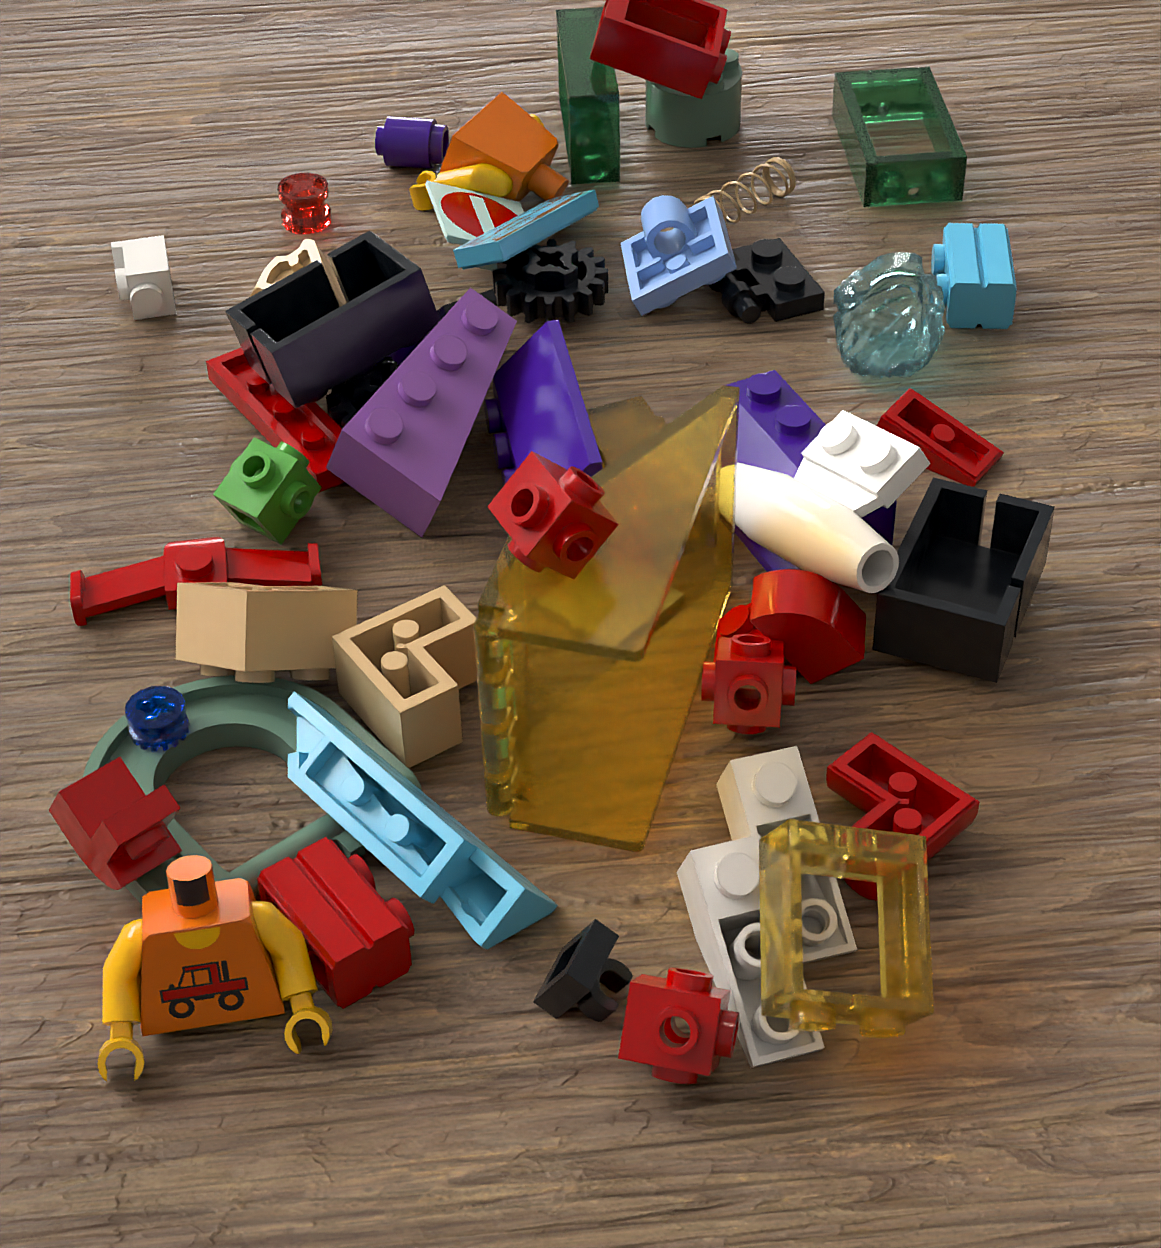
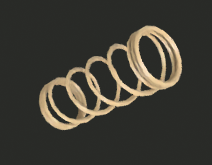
M773 157L767 160L765 164L755 167L753 172L740 175L737 181L727 182L721 190H712L707 196L698 198L693 206L710 198L713 194L720 193V203L717 200L716 202L722 210L725 224L727 225V219L732 223H738L741 219L739 206L747 214H754L757 210L756 199L763 205L768 206L773 200L772 193L778 197H784L793 192L796 186L795 173L786 160L780 157ZM772 162L780 164L786 170L790 179L789 189L785 176L779 169L771 165ZM762 167H763V173H762L763 178H762L761 176H759L758 174H756V172H757L759 169H761ZM770 168L777 171L783 178L785 190L779 189L774 184L770 176ZM746 176H752L751 187L753 193L749 188L740 183ZM754 177L759 178L766 185L770 194L768 202H763L757 195L754 188ZM736 185L735 193L738 204L733 197L724 192L726 187ZM738 186H742L751 195L754 202V209L752 211H748L742 205L738 195ZM722 195H726L734 203L738 211V218L736 220H732L725 212Z

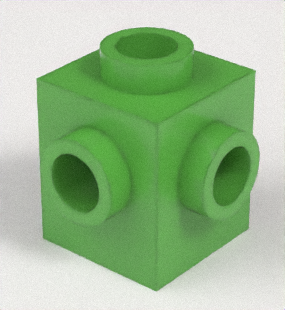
M254 437L242 455L233 462L229 473L216 489L213 496L239 523L282 545L299 519L310 510L315 496L322 487L306 469L310 463L309 460L297 449L284 442H280L275 448Z

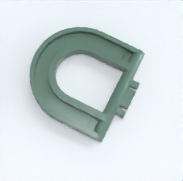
M235 675L206 678L182 684L163 691L137 705L112 725L99 740L89 757L83 777L120 756L145 795L164 785L169 776L183 763L197 755L219 748H257L280 757L288 764V754L297 752V716L288 709V698L295 691L326 710L422 791L421 785L414 773L328 697L302 684L285 679L275 678L274 682L249 683L235 681ZM327 813L228 872L173 818L167 828L182 851L125 887L142 904V897L148 892L169 889L166 875L169 864L181 857L199 855L211 861L215 882L236 878L244 879L250 883L253 894L257 897L260 896L257 878L261 870L288 856L291 859L296 858L299 850L324 837H327L329 840L332 839L347 858L354 854L364 855L365 847Z

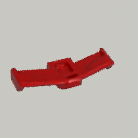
M221 537L190 539L167 543L164 547V555L97 575L85 578L82 570L73 571L70 574V602L74 621L77 626L87 625V617L166 595L168 610L177 609V583L235 582L260 586H323L318 543H307L308 551L226 548Z

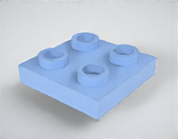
M662 195L653 198L646 203L641 213L643 232L620 243L631 299L641 316L657 308H665L673 304L679 297L703 285L716 283L727 273L737 269L723 213L713 196L688 209L680 199L674 196ZM668 227H675L670 231L660 232L662 229Z

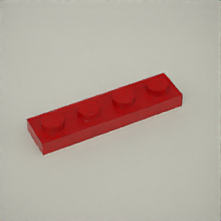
M242 348L206 361L209 380L273 447L276 448L280 442H284L297 449L309 460L310 463L306 469L322 487L318 493L344 483L343 480L326 469L342 428L316 402L304 404L296 409L274 389L273 384L270 385L249 366Z

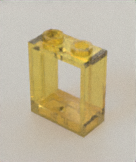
M789 819L759 839L761 1016L789 1018L790 1028L798 1031H826L834 1029L836 1023L859 1025V1033L865 1037L893 1038L906 1034L905 1026L934 1014L926 836ZM801 874L877 882L881 997L804 989Z

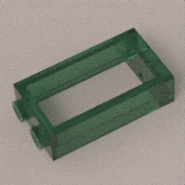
M603 7L556 10L558 98L571 185L620 182V110L615 68L589 59Z
M930 66L835 72L832 117L863 207L962 201L967 155ZM923 119L935 152L877 156L865 123ZM918 188L917 193L908 194L910 189Z

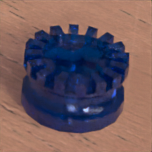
M151 686L132 695L126 703L125 716L129 724L131 740H133V744L136 746L140 744V748L146 750L148 747H150L151 752H156L158 747H162L163 751L168 750V744L176 747L179 745L178 739L184 741L186 738L185 733H189L190 723L186 714V703L182 694L174 688ZM157 717L156 721H148Z

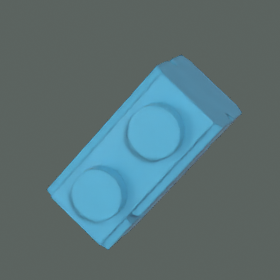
M948 223L944 227L942 244H933L931 272L932 276H936L935 306H945L946 322L950 328H975L977 324H981L983 329H1008L1013 321L1017 291L1008 228L1005 227V224L980 223L978 228H974L972 223Z

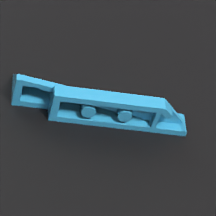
M295 691L288 698V709L297 716V752L288 754V778L420 898L434 904L441 897L472 939L485 949L495 946L548 916L556 909L558 905L326 710Z

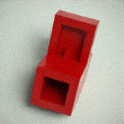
M796 569L769 571L754 577L751 603L738 605L728 611L724 617L718 619L713 662H716L719 637L731 638L734 635L746 633L760 634L769 637L771 640H784V657L793 666H796V669L810 684H813L864 659L866 614L842 588L819 574Z
M120 756L59 791L49 809L54 820L85 865L101 882L115 890L125 887L182 851L167 828L181 809L165 784L145 795Z

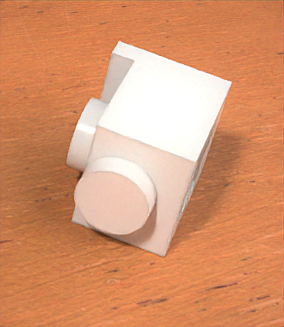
M164 235L111 242L120 301L130 299L134 320L176 314Z

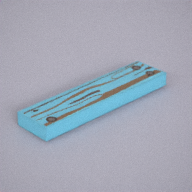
M595 189L551 198L454 249L458 268L464 270L504 262L591 214L599 207Z

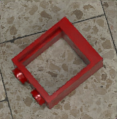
M606 0L589 59L702 99L709 82L718 84L727 60L725 51L732 32L724 29L728 10L703 0Z

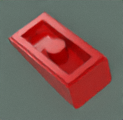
M911 388L880 417L877 427L920 447L930 462V465L926 468L927 470L971 487H975L1004 454L1002 450Z

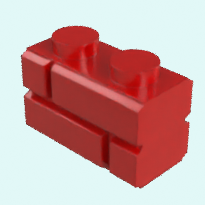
M324 837L299 850L296 858L291 859L288 856L260 871L257 882L261 901L272 903L302 932L315 980L337 1007L340 1006L344 1009L371 994L374 986L378 985L381 988L408 973L410 966H412L409 938L415 934L412 920L398 899L391 898L385 902L377 893L373 875L365 861L358 854L347 858L332 839L329 840L327 837Z

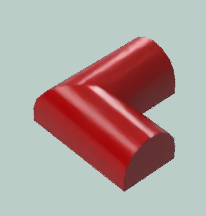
M870 732L827 767V787L866 813V815L834 840L833 853L837 869L846 883L855 892L869 900L879 901L889 895L972 824L978 814L980 802L873 732Z

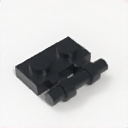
M780 238L762 239L751 245L732 249L737 269L727 273L718 282L709 285L712 290L721 292L722 304L732 316L740 317L746 324L756 322L763 311H767L773 320L777 322L824 310L825 292Z

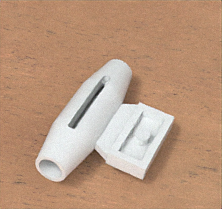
M842 410L833 421L823 427L819 435L801 453L804 458L795 478L783 473L738 462L725 464L715 473L710 485L712 501L752 541L804 571L819 574L837 584L868 593H876L885 589L894 579L899 566V557L895 548L868 525L862 517L882 506L888 509L930 465V462L920 447Z

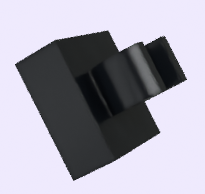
M597 919L593 920L561 949L533 1003L556 1019L577 1003L580 1010L588 1018L598 1022L604 1021L616 1011L619 1004L604 994L600 983L604 984L614 993H618L633 978V974L627 966L618 960L608 959L619 935Z

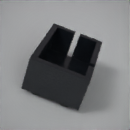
M370 230L327 254L346 300L345 305L339 306L323 264L316 260L225 311L249 366L270 385L273 384L274 389L296 409L304 404L320 400L330 389L352 376L370 371L378 361L399 349L417 344L440 321L421 268Z
M933 477L897 551L899 557L897 573L892 582L885 589L877 593L872 650L997 683L1012 648L1013 637L1016 638L1046 564L1055 506L1000 493L996 501L990 548L980 546L988 490Z

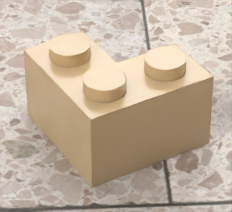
M235 582L177 583L175 660L201 664V675H235V681L274 682L275 671L291 670V679L328 680L330 668H336L332 636L357 625L358 590L327 586H260Z
M445 585L332 636L339 694L385 747L408 769L463 742L459 689L483 678L479 620Z

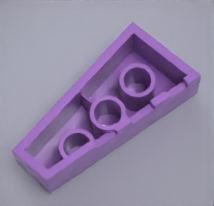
M470 287L341 430L326 469L422 538L441 502L517 321Z

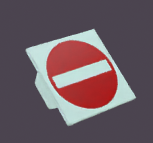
M428 180L425 183L444 237L450 243L463 245L524 213L518 201ZM497 263L477 268L493 271L497 269Z

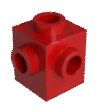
M533 451L529 453L487 506L512 538L508 544V549L521 563L539 573L548 567L573 580L619 525L600 502L605 492L595 480L574 466H570L567 470Z
M750 633L737 634L731 638L719 637L716 662L703 661L701 701L714 702L713 724H725L730 731L741 734L762 733L766 731L767 727L780 728L781 705H795L796 666H783L784 640H771L767 636ZM744 685H751V686H754V687L757 688V689L740 688V687H741V686H744Z
M668 968L667 978L641 974L630 981L618 1059L653 1065L651 1075L668 1082L696 1084L698 1074L710 1076L719 1066L720 1056L732 1058L736 1046L740 1013L728 1010L731 990L712 987L714 976L697 970ZM675 1016L684 1019L688 1023L690 1034L682 1032L677 1027Z

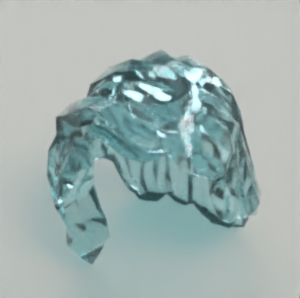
M897 252L878 256L862 270L854 271L848 276V279H844L834 289L833 304L837 306V312L833 316L836 345L842 362L846 368L850 369L851 374L855 376L860 375L863 378L869 375L872 380H880L884 376L888 378L895 376L908 378L925 367L941 345L945 333V327L942 322L945 310L942 287L937 285L935 275L924 273L922 257L916 253Z

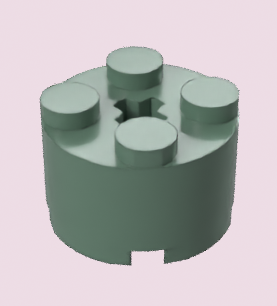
M726 49L725 55H727V60L718 84L708 83L702 99L645 79V125L647 129L650 126L655 129V138L663 143L677 147L699 148L707 146V138L721 135V142H724L738 132L741 125L742 68L736 51Z

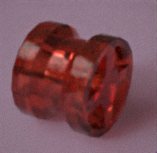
M310 172L296 173L283 178L278 183V198L285 205L281 210V221L286 230L297 234H312L329 226L332 219L331 208L325 203L329 194L328 182L323 176Z

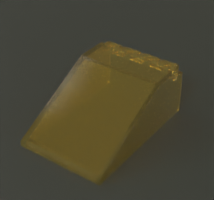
M723 385L591 477L605 492L600 502L619 525L574 580L548 567L541 573L528 568L508 549V544L512 540L508 536L479 599L478 616L473 628L476 666L478 668L479 713L482 720L480 727L483 767L485 769L486 809L488 813L497 817L508 815L511 812L509 828L631 852H640L644 849L702 678L703 661L708 660L717 633L718 619L722 618L733 586L740 387Z

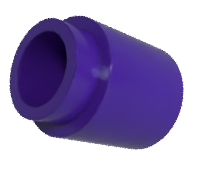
M388 116L385 125L378 126L376 130V154L383 156L386 166L433 169L435 164L442 165L450 141L449 128L447 125L437 124L436 119Z

